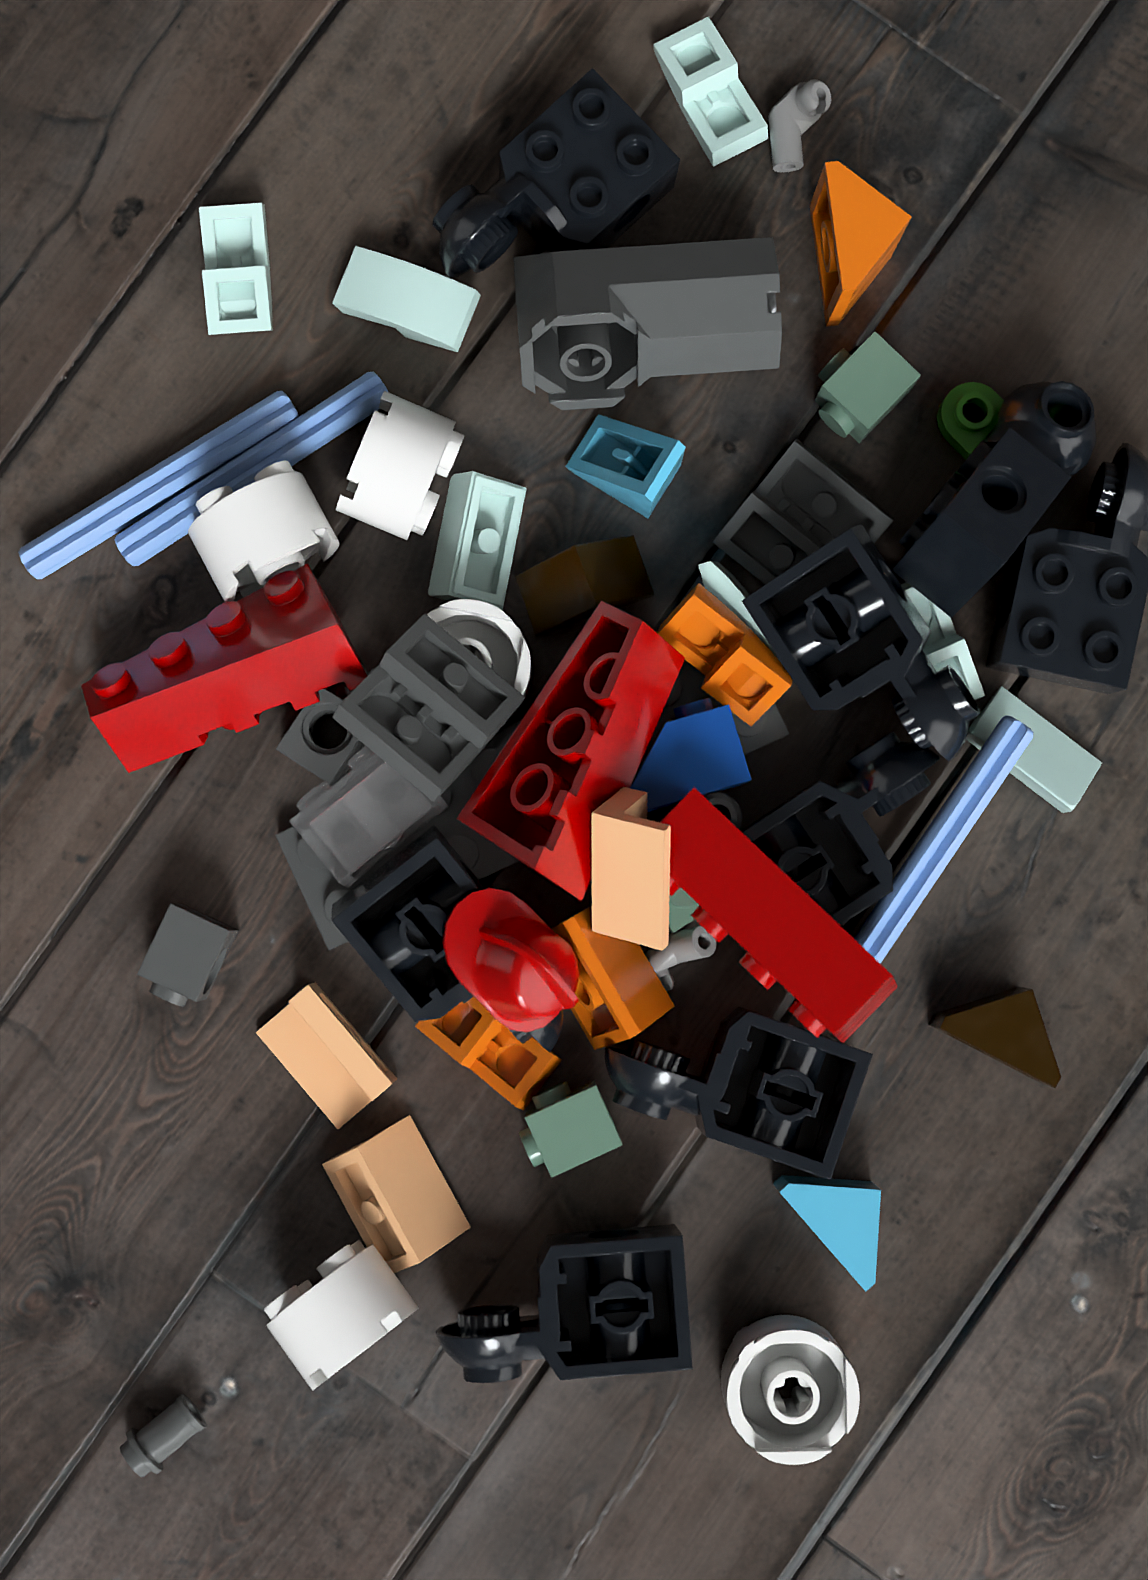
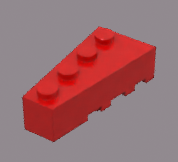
M307 563L294 571L289 570L276 574L266 582L264 587L236 602H225L215 607L205 619L180 632H171L159 637L151 644L149 649L125 662L113 663L103 667L91 680L82 684L81 687L91 720L127 772L130 773L204 745L209 731L222 727L227 730H235L238 733L259 725V715L265 710L289 701L295 711L320 702L319 690L344 681L350 691L355 689L368 675L339 617Z
M601 601L456 819L582 901L592 878V812L623 787L630 788L685 657L643 620Z
M695 787L660 822L671 825L669 895L672 897L682 888L695 900L699 906L691 913V916L719 943L730 934L747 951L738 962L767 990L776 981L784 986L797 999L788 1010L814 1036L818 1038L828 1029L836 1038L844 1043L898 987L893 975Z

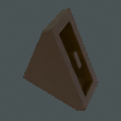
M634 535L574 545L515 576L536 637L589 619L601 601L613 607L621 608L654 596V591Z
M1016 987L933 1014L928 1024L1041 1084L1056 1089L1061 1079L1033 989Z

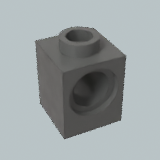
M341 684L338 685L333 694L325 688L319 690L320 702L302 708L276 747V750L335 788L365 745L349 731H347L345 740L335 748H321L316 742L315 728L318 722L326 716L334 715L338 705L352 692Z
M170 903L137 975L153 982L149 989L150 993L172 1004L184 1007L188 999L195 1002L205 1000L239 930L184 904Z

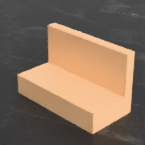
M623 787L592 812V931L663 951L669 945L671 825L647 820V792Z
M314 982L308 984L288 1001L290 1004L260 1028L256 1034L333 1125L340 1129L366 1105L391 1086L397 1078L317 983Z
M410 1115L402 1118L372 1138L339 1153L322 1164L366 1247L373 1244L393 1273L421 1263L471 1228Z

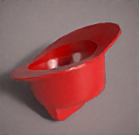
M488 888L471 892L454 906L445 923L443 938L447 964L458 981L488 1010L494 1019L510 1030L530 1032L545 1027L562 1009H572L578 1003L579 999L575 995L579 979L578 959L573 949L566 940L553 932L524 901L511 892Z

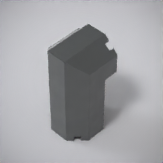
M773 237L559 251L513 257L522 386L535 394V385L548 393L549 403L561 410L613 407L625 398L624 388L636 378L639 387L650 377L778 369L780 366L782 319L781 312H776L775 294L780 293V275Z

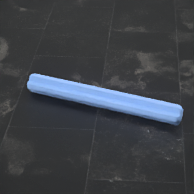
M373 371L367 372L116 535L114 540L118 550L132 566H139L188 534L191 524L201 515L196 506V502L201 497L224 486H230L233 492L256 482L254 477L261 470L276 462L286 460L293 466L373 414L375 410H379L381 396L384 391L388 392L386 386Z
M283 391L274 392L21 547L18 553L23 565L33 577L43 579L172 500L298 418L299 415L286 393Z
M1006 715L1001 718L894 877L893 891L878 901L855 935L854 939L879 963L883 961L1032 740L1034 732L1014 717Z

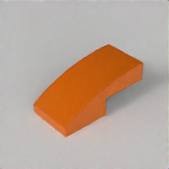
M700 583L691 590L663 621L657 631L664 640L685 657L688 663L705 675L701 689L723 706L729 704L731 712L749 726H752L792 685L793 679L762 640L733 611Z
M472 997L465 1004L463 1002L459 1003L439 1019L418 1021L415 1025L418 1030L459 1064L472 1070L512 1105L523 1111L532 1100L531 1097L537 1094L562 1061L554 1052L544 1049L534 1037L524 1044L521 1043L508 1028L494 1019L475 997Z

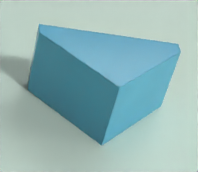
M598 414L567 463L566 468L629 508L649 518L679 470L686 447L679 440Z
M786 1175L778 1178L773 1183L776 1189L866 1292L876 1283L881 1189L872 1181L829 1180L826 1178Z

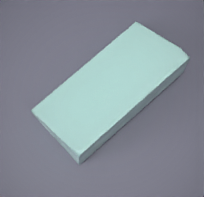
M474 471L454 474L451 477L428 589L429 596L449 601L458 599L479 600L503 610L526 487Z
M1001 686L968 728L966 740L980 750L1001 718L1006 715L1012 716L1028 726L1034 732L1033 738L1009 773L1060 812H1071L1081 800L1102 762Z

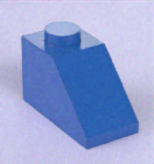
M708 698L673 709L676 720L665 723L630 788L647 792V812L678 804L694 787L704 796L751 781L729 704L713 709L711 699Z

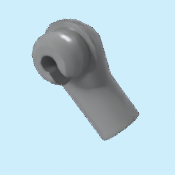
M814 79L798 83L770 110L768 123L774 171L792 172L803 167L801 135L821 117L822 113L829 109L831 104V93L824 82Z
M702 926L669 933V945L663 951L650 948L644 954L665 990L668 991L673 988L675 982L669 968L679 963L710 957L716 949V940Z

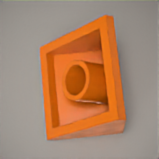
M832 161L825 162L810 203L826 327L840 324L892 257L912 216L842 163Z
M592 905L552 928L553 932L570 944L578 959L579 979L575 995L579 1001L571 1011L594 1050L634 1037L675 1006L639 944L592 931Z

